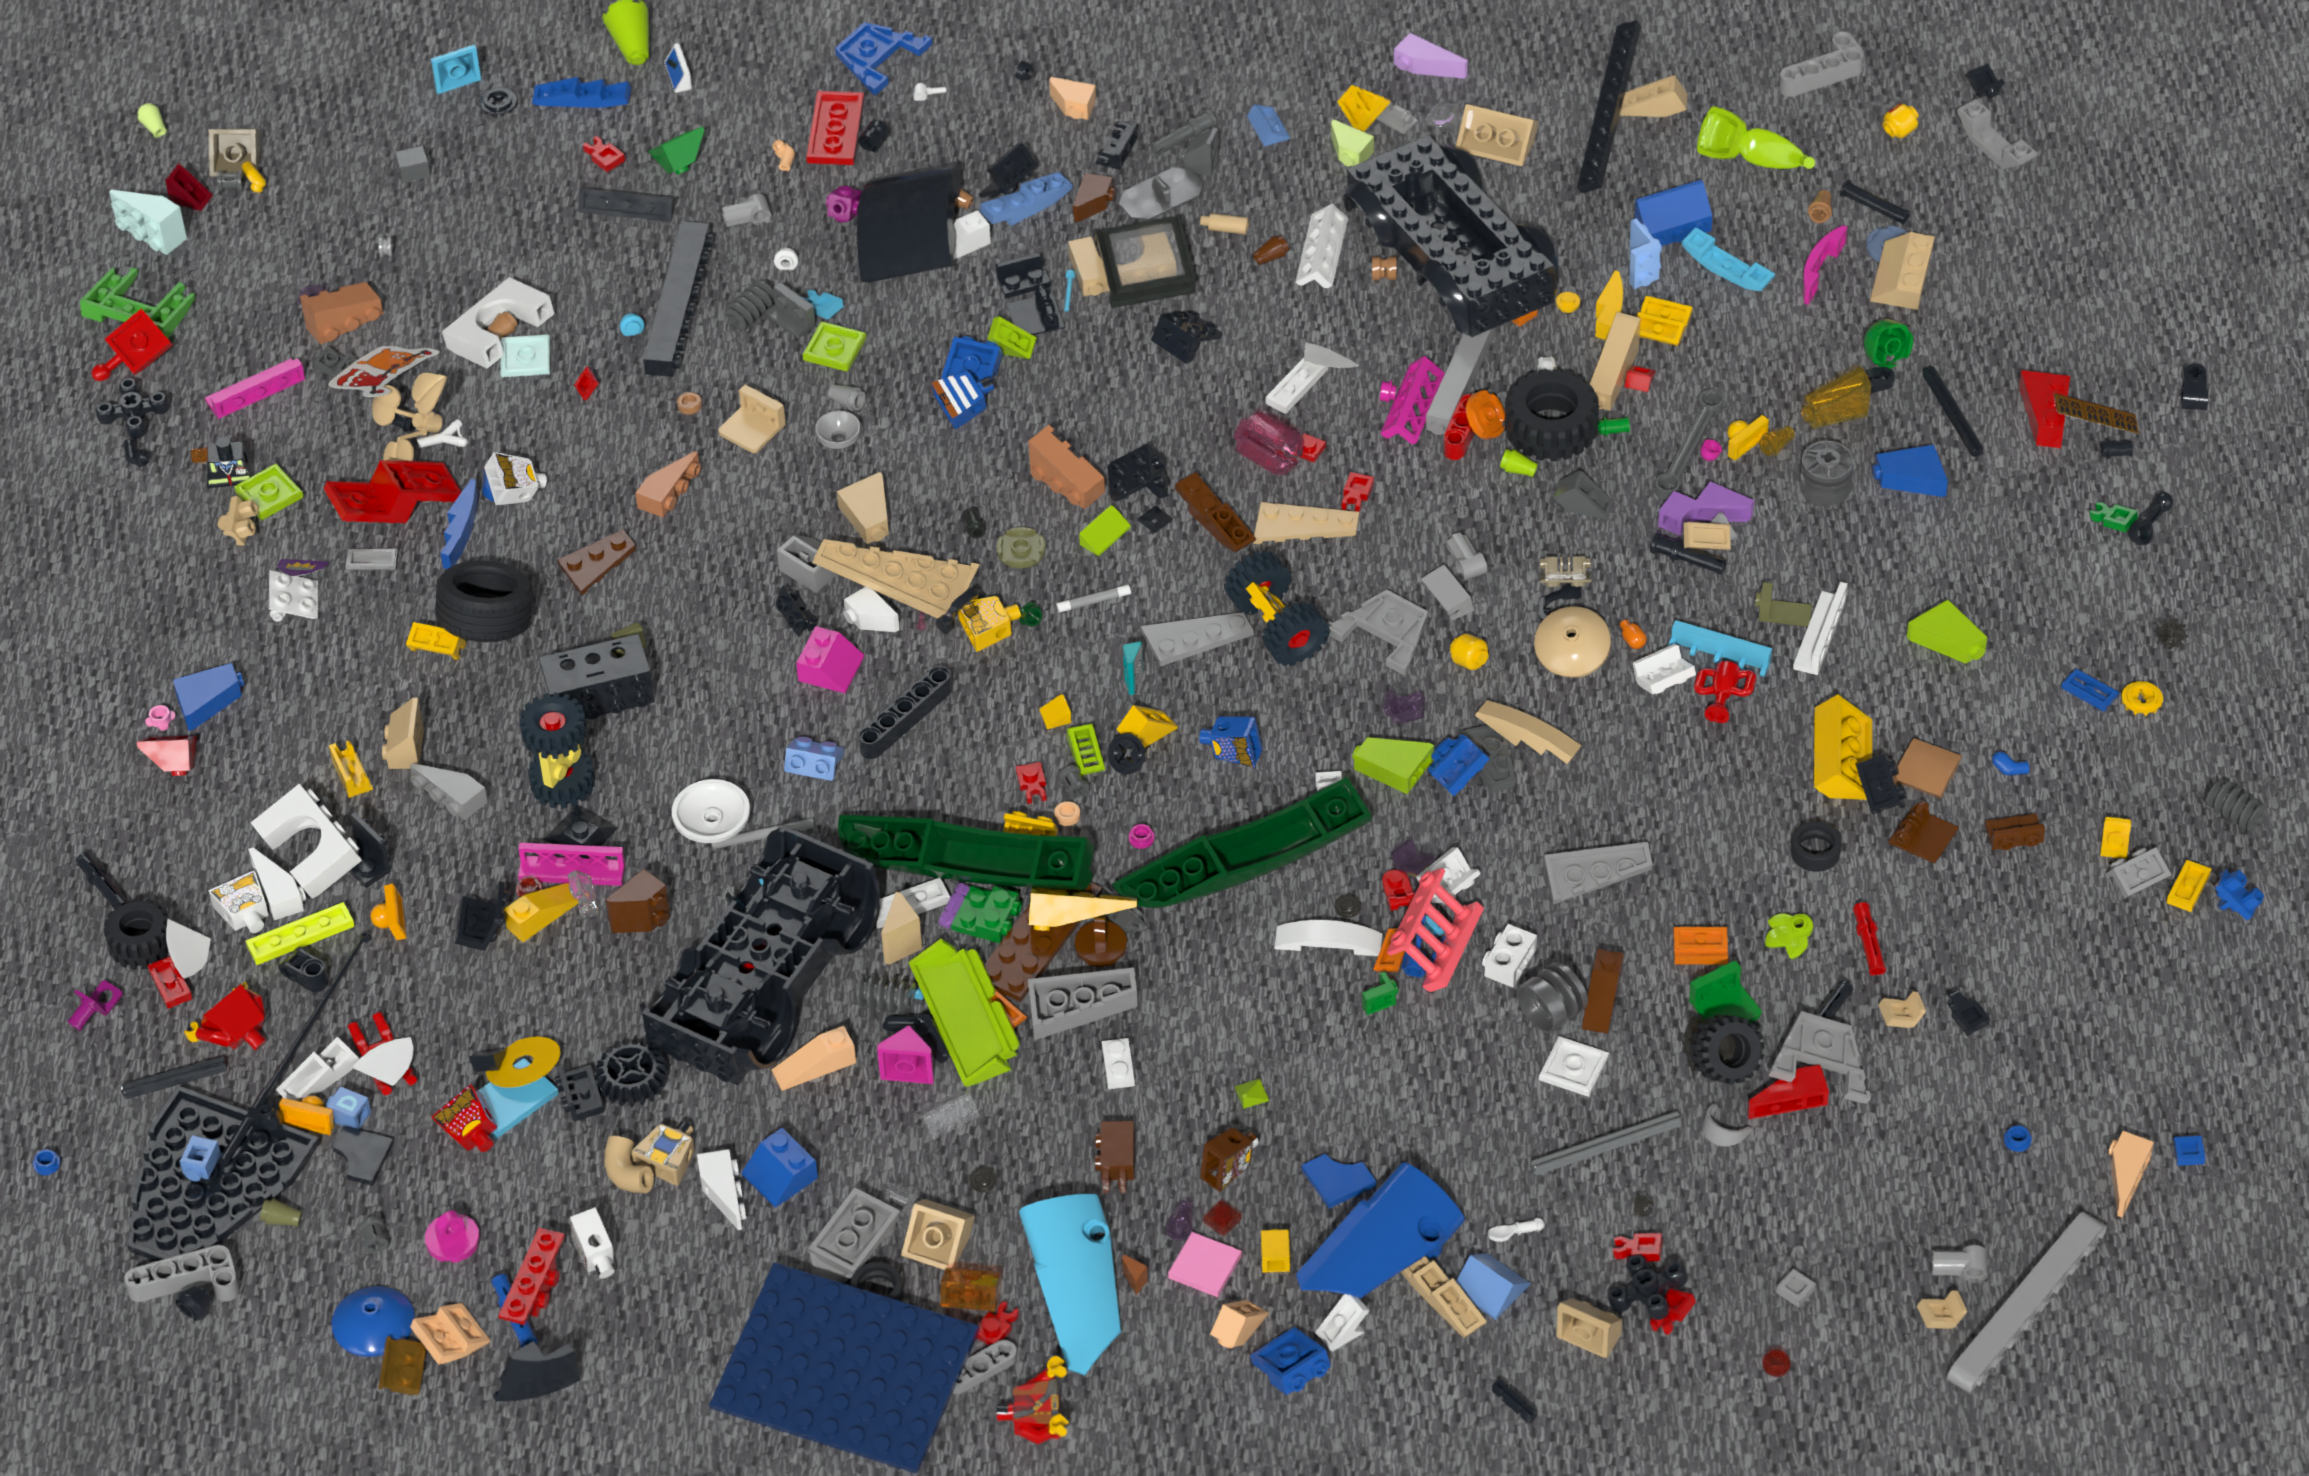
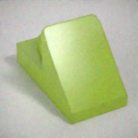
M998 316L993 318L987 340L996 343L1005 355L1030 359L1036 337Z

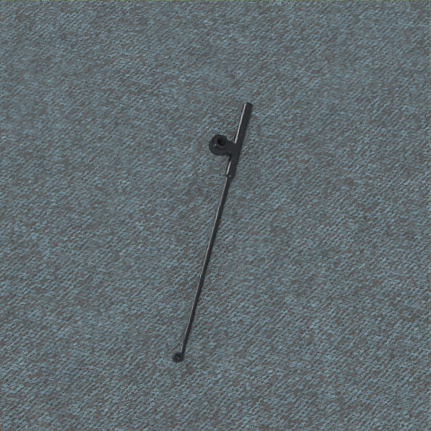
M364 931L360 934V939L266 1088L262 1089L219 1157L218 1160L222 1165L229 1164L252 1125H261L270 1131L277 1129L281 1125L282 1118L278 1109L271 1104H266L271 1096V1091L362 943H367L372 939L369 931Z

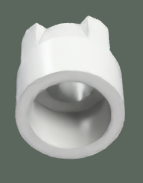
M1540 357L1538 359L1537 373L1543 369H1546V371L1557 369L1554 357Z

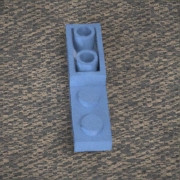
M1060 172L1022 183L1019 192L980 203L979 211L992 225L1006 221L1012 226L1056 203L1072 189L1073 185Z

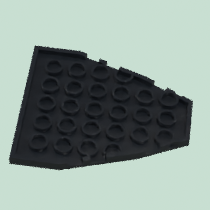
M178 1085L150 1125V1138L148 1145L144 1148L142 1167H139L132 1193V1217H130V1234L128 1235L129 1252L157 1262L218 1244L262 1210L265 1199H275L294 1183L320 1144L318 1137L281 1124L272 1131L263 1128L261 1125H252L228 1165H222L217 1161L209 1179L201 1178L199 1181H192L183 1174L180 1164L182 1155L192 1135L218 1141L220 1153L222 1154L248 1111Z

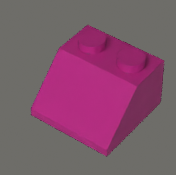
M815 626L796 662L798 681L846 693L864 659V654L841 633Z

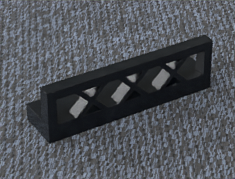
M584 187L580 188L578 212L671 222L674 204L678 203L679 196Z

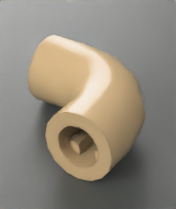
M609 1136L605 1148L604 1167L610 1181L621 1190L632 1193L650 1192L654 1181L653 1172L648 1166L632 1165L631 1155L634 1142L620 1136Z

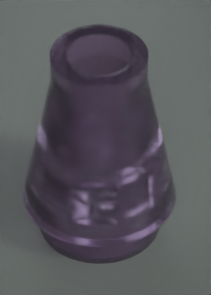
M1187 1200L1178 1202L1176 1209L1165 1224L1166 1233L1173 1240H1185L1192 1233V1211L1194 1207Z

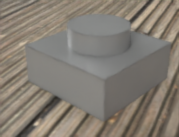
M1793 1269L1777 1286L1776 1293L1799 1308L1815 1291L1816 1283Z

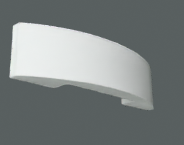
M1296 921L1277 926L1275 949L1301 951V946L1354 949V955L1378 956L1382 944V933L1368 927L1341 921Z

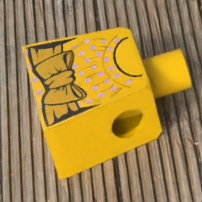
M996 596L972 600L958 612V619L976 652L1010 636V622L1021 617L1017 604L1004 608Z

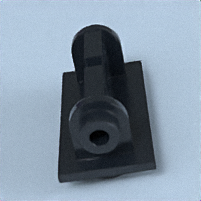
M782 586L776 599L775 605L777 610L782 613L789 627L794 630L798 637L801 636L803 630L813 631L815 626H817L816 619L809 610H805L806 606L798 593L787 591L785 586Z

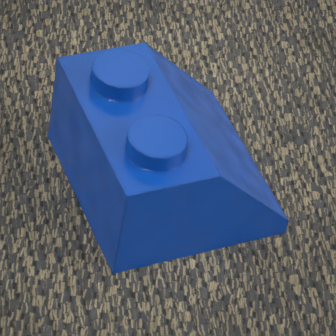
M783 1128L760 1142L741 1173L775 1208L818 1179L816 1160Z

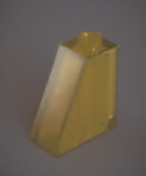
M1859 367L1805 396L1804 407L1801 408L1802 418L1805 422H1809L1812 429L1868 416L1871 383L1863 367Z

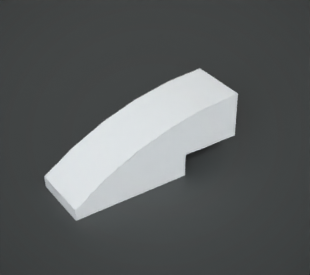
M336 1037L319 1055L313 1052L276 1091L283 1098L299 1102L307 1096H316L353 1069L351 1067L360 1058Z

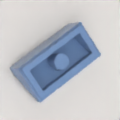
M1253 105L1247 117L1264 146L1290 139L1273 107Z

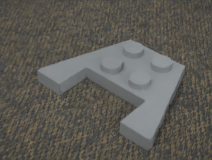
M1385 590L1363 602L1359 609L1353 612H1345L1341 615V619L1334 623L1329 621L1327 623L1330 628L1328 629L1330 632L1329 636L1343 642L1357 626L1397 647L1387 657L1386 666L1405 676L1428 620V611L1389 590Z
M1801 1011L1784 1041L1768 1076L1792 1082L1796 1074V1060L1814 1066L1820 1065L1821 1068L1845 1075V1099L1859 1103H1868L1871 1099L1870 1091L1866 1090L1864 1083L1866 1079L1864 1070L1860 1069L1858 1062L1860 1055L1852 1026Z

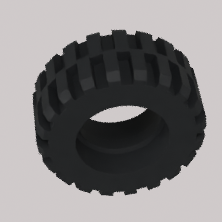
M1543 369L1535 374L1531 372L1525 375V379L1520 378L1508 391L1505 399L1504 419L1506 436L1510 442H1513V446L1518 451L1522 449L1524 455L1528 457L1534 455L1537 460L1543 461L1544 458H1549L1550 461H1558V458L1570 459L1572 454L1577 456L1584 452V448H1589L1597 436L1599 420L1598 396L1589 383L1586 384V381L1580 376L1575 377L1572 372L1566 371L1564 373L1560 372V369H1553V371ZM1543 410H1558L1569 416L1558 420H1547L1534 414Z

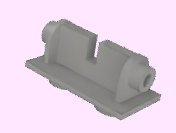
M1391 101L1376 118L1403 135L1418 122L1411 111L1405 110L1398 105L1392 106Z

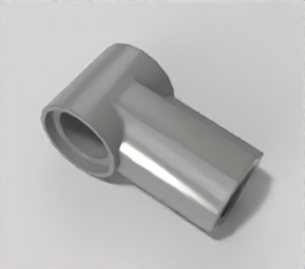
M762 194L751 195L744 203L721 207L726 227L752 222L754 225H758L760 222L768 223L772 217L766 197Z
M1456 533L1446 541V547L1455 561L1457 573H1461L1463 576L1462 581L1487 573V564L1481 552L1476 553L1466 535Z
M1970 1245L1963 1248L1962 1251L1932 1250V1275L1963 1276L1967 1281H1969V1278L1983 1281L1987 1277L1986 1249L1982 1246Z

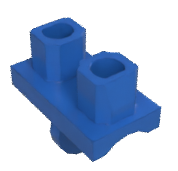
M2227 869L2220 873V880L2214 887L2217 890L2216 894L2220 898L2217 906L2221 910L2230 908L2233 912L2237 911L2247 921L2253 917L2255 909L2262 903L2264 894L2258 888L2247 891L2244 888L2247 879L2240 870L2232 873Z

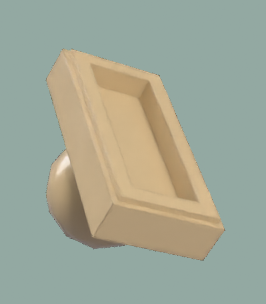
M1686 522L1684 523V548L1731 550L1730 525Z

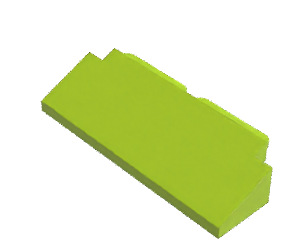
M943 939L938 940L908 963L963 1085L968 1087L1010 1071L1011 1067L1007 1059L1018 1055L1016 1049L1019 1047V1040L1003 1005L998 1001L993 1002L992 1000L995 988L979 953L974 949L967 951L964 948L957 952L956 948Z

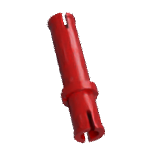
M1866 902L1858 903L1853 907L1857 922L1856 932L1861 937L1869 974L1872 976L1884 974L1886 966L1884 965L1876 935L1877 924L1872 920L1869 904Z

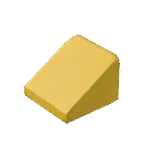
M1064 694L1057 696L1039 709L1046 729L1071 723V712Z

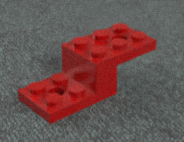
M380 460L370 483L327 481L323 488L341 520L346 522L407 523L417 501L455 502L461 494V490L442 462Z

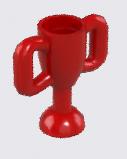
M1729 661L1718 663L1716 669H1701L1696 675L1694 683L1695 692L1700 695L1715 694L1716 696L1715 703L1709 705L1704 712L1706 719L1713 722L1726 723L1730 715L1725 707L1726 699L1731 695L1740 697L1751 695L1757 680L1755 672L1741 670L1737 664ZM1707 676L1713 677V685L1704 687ZM1746 678L1744 688H1737L1739 680Z

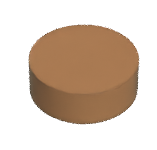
M693 392L680 395L677 399L678 410L688 415L697 413L702 407L701 397Z

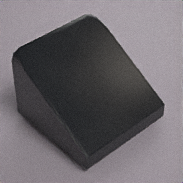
M506 1050L481 1051L471 1055L469 1060L474 1072L499 1070L506 1055Z

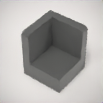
M423 146L396 152L403 183L430 177L428 161Z

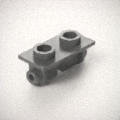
M1104 885L1103 888L1108 892L1106 895L1120 896L1115 890L1111 892ZM1136 907L1105 914L1112 919L1119 913L1113 922L1120 926L1125 934H1135L1140 923L1144 927L1147 926L1141 920L1143 914Z

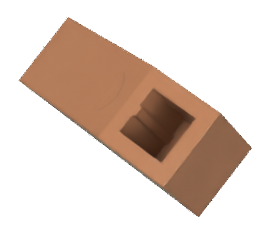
M694 451L647 476L635 493L637 508L664 517L668 510L672 511L679 495L687 491L690 480L693 477H697L700 472L701 464L699 463L698 452Z

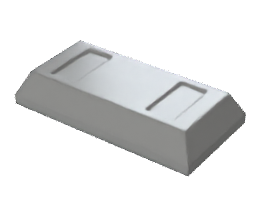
M398 548L348 549L346 570H395Z

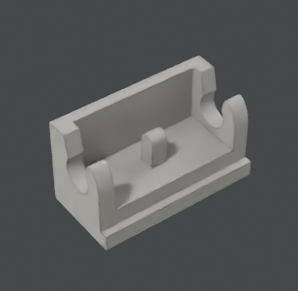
M1445 565L1421 578L1423 585L1432 593L1448 615L1452 614L1450 616L1452 621L1474 611L1471 597Z

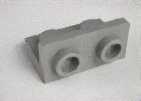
M2157 847L2149 851L2146 848H2142L2133 853V859L2127 862L2124 858L2110 865L2112 870L2105 874L2107 879L2113 877L2124 899L2171 876Z

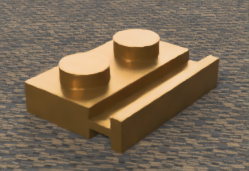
M386 1337L378 1389L388 1388L392 1392L408 1395L419 1394L426 1351L423 1343L404 1339L397 1341L391 1340V1337Z

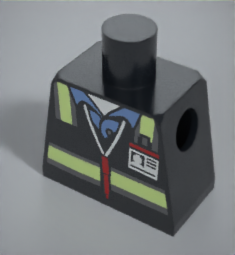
M223 436L219 437L215 444L208 446L207 489L236 486L254 476L253 462L242 442H230L228 437Z

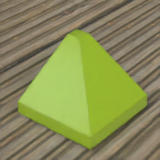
M1260 1079L1234 1086L1243 1109L1269 1101Z

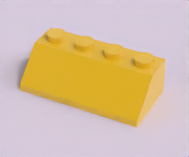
M1836 695L1815 707L1814 788L1828 798L1867 800L1856 764L1872 759V719L1840 695Z

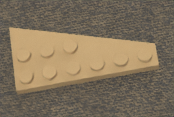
M827 539L822 541L813 560V563L935 618L944 615L950 608L951 603L969 589L980 565L976 563H971L970 565L958 564L957 560L948 559V562L934 560L932 556L895 550L892 553L879 551L880 548L870 547V549L858 548L852 543Z

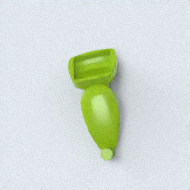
M1711 107L1700 129L1697 152L1707 157L1727 160L1735 158L1740 153L1747 162L1775 169H1789L1798 166L1811 169L1815 165V160L1812 157L1803 155L1802 151L1786 138L1761 128L1747 131L1744 120L1733 112L1722 108Z

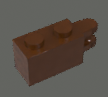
M1101 1121V1132L1095 1133L1096 1149H1101L1100 1155H1095V1171H1101L1103 1193H1109L1110 1180H1119L1118 1189L1120 1193H1126V1180H1134V1122Z

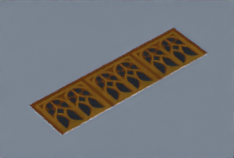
M2054 393L2057 413L2139 434L2136 414Z

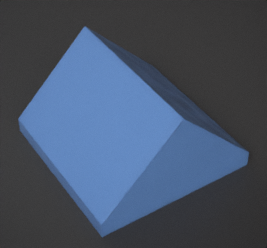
M1488 1253L1470 1255L1456 1281L1470 1301L1495 1320L1530 1285L1529 1281Z

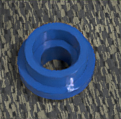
M2013 1126L2004 1135V1144L2012 1151L2022 1152L2031 1145V1135L2023 1126ZM2015 1138H2019V1139H2021L2022 1141H2016V1140H2014V1139H2015Z
M49 1149L39 1151L33 1160L34 1170L40 1175L55 1173L61 1164L59 1156Z

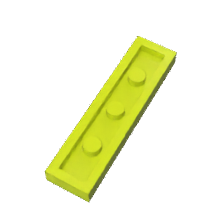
M342 902L246 940V945L257 966L292 952L296 947H305L355 926L347 907Z

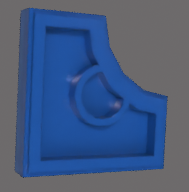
M1324 1154L1302 1164L1303 1173L1328 1208L1376 1187V1180L1363 1162L1353 1165L1340 1164Z

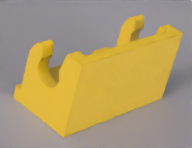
M413 622L406 642V646L411 651L421 649L451 655L455 660L460 659L459 649H465L467 644L465 639L450 634L444 628Z
M346 741L347 748L344 751H340L336 743L329 745L332 763L348 797L350 798L373 790L357 753L354 752L352 743Z

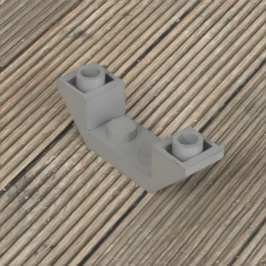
M1977 99L1958 108V115L1969 140L2002 169L2020 166L2037 156V152L2024 140L2021 139L2011 145L1990 127L1991 112Z

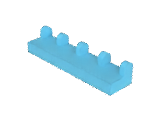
M1675 620L1672 626V635L1668 646L1679 644L1691 648L1690 656L1695 657L1697 650L1715 655L1714 663H1719L1721 657L1739 662L1738 666L1741 670L1744 669L1746 664L1761 668L1760 676L1765 677L1770 667L1772 648Z

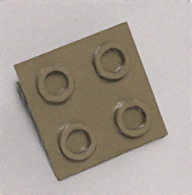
M1545 556V559H1540V569H1545V571H1540V583H1545V586L1557 587L1561 583L1570 582L1571 586H1586V582H1591L1590 571L1585 569L1590 568V558L1573 556V570H1570V556H1568V570H1563V556H1560V571H1558V557Z

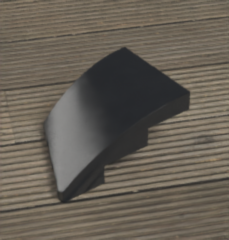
M533 1341L511 1353L507 1359L506 1368L500 1376L502 1385L499 1392L493 1394V1398L495 1401L526 1400L554 1393L580 1381L575 1350L568 1343L544 1356Z

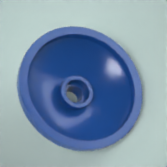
M385 1286L365 1287L350 1293L338 1304L332 1316V1332L338 1344L346 1351L364 1357L383 1355L387 1336L391 1337V1340L397 1341L399 1339H408L412 1332L410 1326L413 1319H415V1314L411 1302L401 1292Z

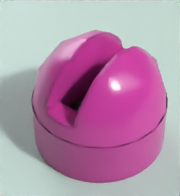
M1705 440L1701 446V456L1706 461H1714L1719 457L1722 447L1715 440Z

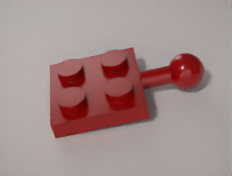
M141 308L104 339L115 351L116 355L105 364L95 365L91 372L94 380L104 381L110 377L111 371L122 362L127 365L134 375H137L173 346V344Z

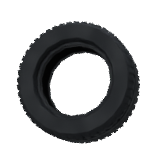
M494 561L462 562L451 566L438 578L435 616L439 624L447 632L465 640L475 642L508 640L521 634L530 624L533 587L523 572L507 564Z

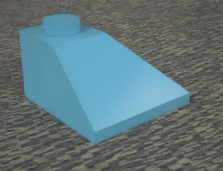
M475 45L431 59L437 94L481 80Z

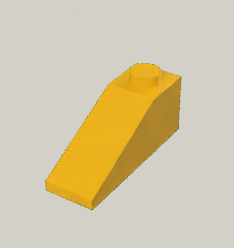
M568 883L523 895L503 909V912H505L506 928L519 940L525 942L584 900V897Z

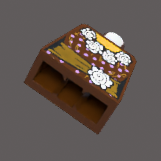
M1230 1128L1205 1143L1200 1178L1218 1192H1221L1250 1166L1252 1149L1258 1145L1257 1137L1252 1132H1247L1243 1135L1237 1129ZM1217 1169L1218 1174L1213 1176L1212 1173Z

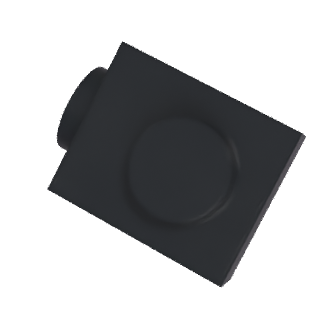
M1989 63L1966 74L1978 98L1987 96L1990 99L1997 96L2005 84L2003 79L1997 80Z

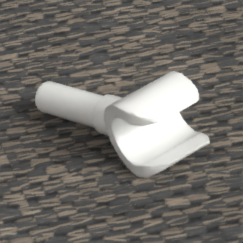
M918 83L915 86L914 100L924 101L927 95L945 93L946 87L927 88L925 84Z

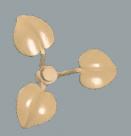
M422 373L416 378L412 388V397L416 401L414 406L419 411L416 414L397 408L401 401V395L393 386L384 385L383 387L389 389L390 393L373 399L372 414L377 424L382 426L391 424L395 413L413 418L412 423L419 430L399 436L397 442H389L384 451L383 460L413 461V446L406 439L420 435L426 436L427 432H439L442 427V418L439 414L431 411L440 397L447 376Z

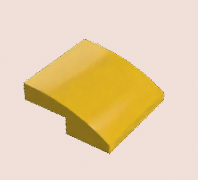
M1645 296L1641 311L1637 314V317L1640 318V337L1678 346L1692 315V307Z

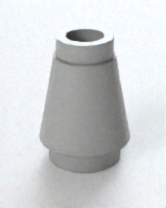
M833 384L828 391L829 398L850 411L854 409L860 410L865 403V393L858 387Z

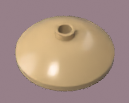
M1564 607L1550 613L1543 619L1537 628L1534 646L1538 660L1550 672L1564 677H1583L1595 672L1606 661L1611 648V637L1606 623L1595 612L1582 607ZM1569 633H1575V634H1576V635H1575L1574 637H1572V638H1569V637L1567 636Z

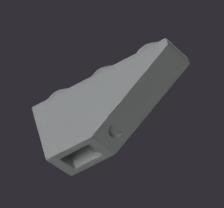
M414 763L410 765L411 781L415 787L425 789L433 801L436 803L442 802L453 816L458 815L466 820L488 803L485 787L468 774Z

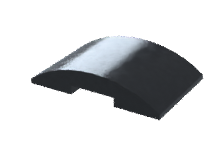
M960 161L876 177L867 181L860 196L857 216V252L861 282L870 283L953 266L956 235L953 227L955 198H959Z

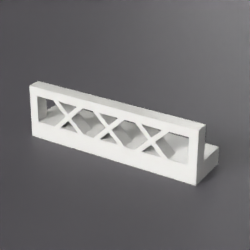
M1334 204L1311 214L1296 278L1298 285H1304L1312 280H1316L1323 288L1333 286L1348 217Z
M1840 582L1836 594L1821 592L1796 656L1793 669L1815 675L1819 674L1846 603L1847 583Z

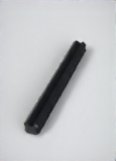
M1932 365L1923 369V377L1969 453L1973 457L1982 455L1983 445L1938 371Z

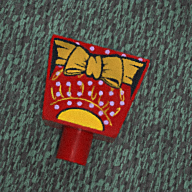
M471 1084L431 1117L467 1151L476 1146L480 1152H486L494 1144L489 1135L496 1130L497 1124L483 1095Z

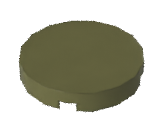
M1017 527L1007 530L1005 535H1001L998 538L996 551L998 558L1003 564L1021 569L1031 567L1042 560L1046 552V543L1044 537L1037 534L1036 530L1027 527Z

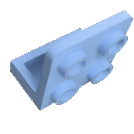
M1636 218L1631 220L1629 284L1634 289L1648 286L1653 281L1659 279V269H1661L1660 252L1662 251L1660 242L1654 239L1648 232L1647 227Z

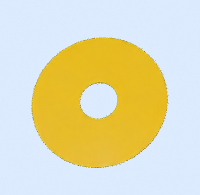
M528 1037L517 1040L504 1049L506 1050V1055L499 1070L486 1071V1076L492 1084L499 1087L512 1088L530 1084L542 1078L553 1069L559 1060L560 1048L554 1040L546 1037ZM524 1055L533 1057V1062L529 1066L522 1069L513 1067V1063L517 1058Z

